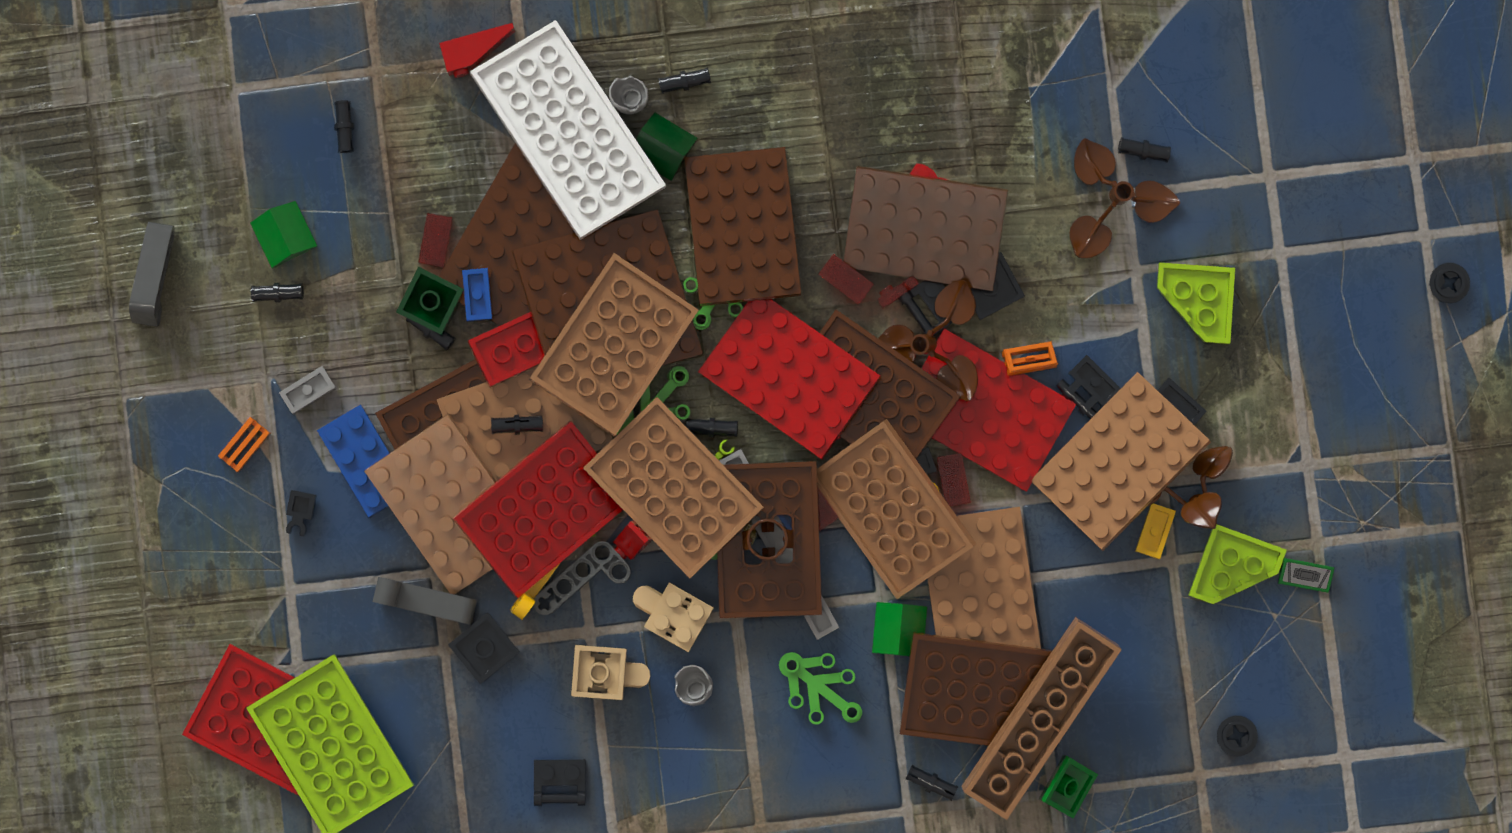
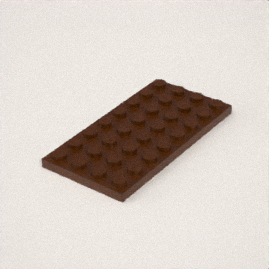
M516 143L439 277L464 289L462 270L488 268L493 318L490 321L499 326L530 312L512 251L575 233ZM464 292L460 300V304L465 306Z

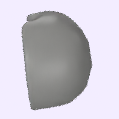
M633 76L622 79L616 78L609 87V99L614 108L620 113L634 114L646 107L648 89L643 81Z
M696 665L684 666L676 673L674 677L676 682L675 693L684 704L690 706L701 705L712 695V678L702 667Z

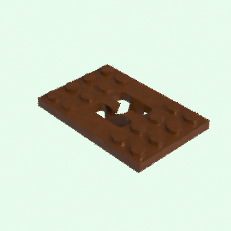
M816 461L723 465L764 508L756 515L761 520L753 524L749 531H744L743 527L717 553L720 618L822 615ZM778 515H789L792 519V529H785L774 518ZM760 523L762 532H774V523L784 531L783 541H785V544L778 551L777 555H775V547L762 548V556L752 549L751 542L753 539L750 538L751 532ZM786 548H793V560L791 563L779 564L776 562L775 558L782 555ZM744 550H750L753 555L762 559V562L757 565L746 564Z

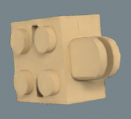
M670 582L663 594L650 586H641L633 595L635 606L650 615L644 627L687 652L692 648L714 609L712 606Z
M575 645L571 696L623 700L624 687H644L650 680V670L642 663L626 662L627 649Z

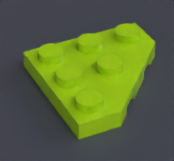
M1159 262L1157 290L1204 343L1230 344L1235 268Z
M1216 524V529H1212L1188 596L1215 604L1277 575L1287 550Z

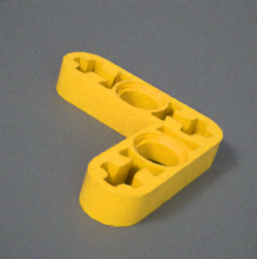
M559 564L515 601L510 609L511 613L523 620L534 605V598Z

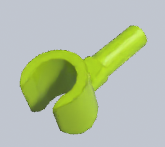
M723 440L718 447V452L715 454L718 460L731 455L734 451V447L729 452L723 451L722 445L727 440Z

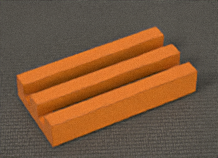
M1052 341L1009 348L1002 351V356L1005 357V367L1008 368V376L1052 369L1058 365ZM1048 350V353L1031 355L1015 359L1011 358V356ZM1048 359L1051 360V361L1040 362V363H1034V364H1028V365H1022V366H1016V367L1013 366V365H1019V364L1030 363V362H1036V361H1042V360H1048Z
M250 417L218 457L239 473L271 433ZM253 425L254 429L244 439V441L230 456V458H228L227 454L232 450L236 443L246 433L250 426ZM259 431L263 434L239 463H234L235 459Z

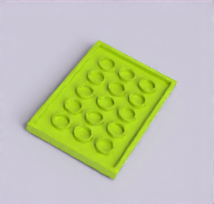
M335 654L247 707L248 712L321 833H338L414 786V783Z

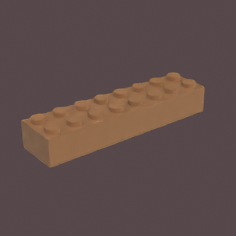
M1075 617L963 783L962 789L964 793L1007 820L1122 650L1120 646Z

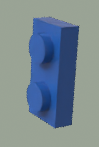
M488 268L462 270L466 321L493 319Z

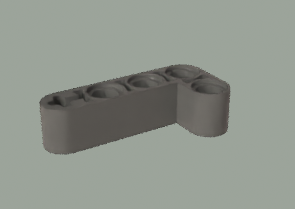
M148 222L129 302V313L134 324L158 327L162 314L160 299L174 241V225Z
M604 541L597 542L534 598V609L541 615H550L601 570L610 580L622 584L631 577V568L609 543ZM606 546L610 550V555L606 560H599L596 557L598 547ZM581 563H587L591 568L590 574L586 577H580L577 574V566ZM623 565L626 568L627 574L623 579L618 580L614 578L612 571L615 566ZM566 579L570 581L572 588L569 593L561 594L557 586L561 580ZM552 588L555 595L560 597L561 600L557 602L556 598H554L549 603L551 606L550 610L546 608L541 610L539 608L541 605L540 599L542 597L544 599L550 598L552 594L548 591Z
M378 577L372 601L472 625L477 604L475 599Z

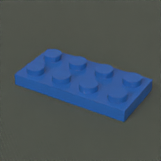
M360 404L318 429L317 432L368 518L389 506L364 471L390 452Z

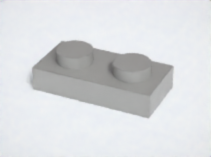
M321 366L280 391L279 394L294 415L334 390L336 386L325 368Z

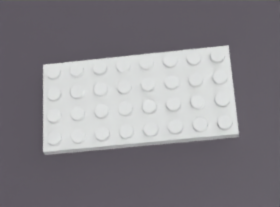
M556 20L470 71V75L580 240L666 188V184Z

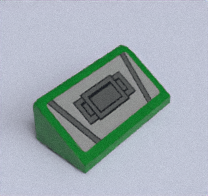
M1284 558L1280 568L1278 584L1328 593L1335 567Z

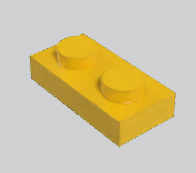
M1154 503L1150 505L1135 552L1156 559L1161 558L1174 519L1175 510Z

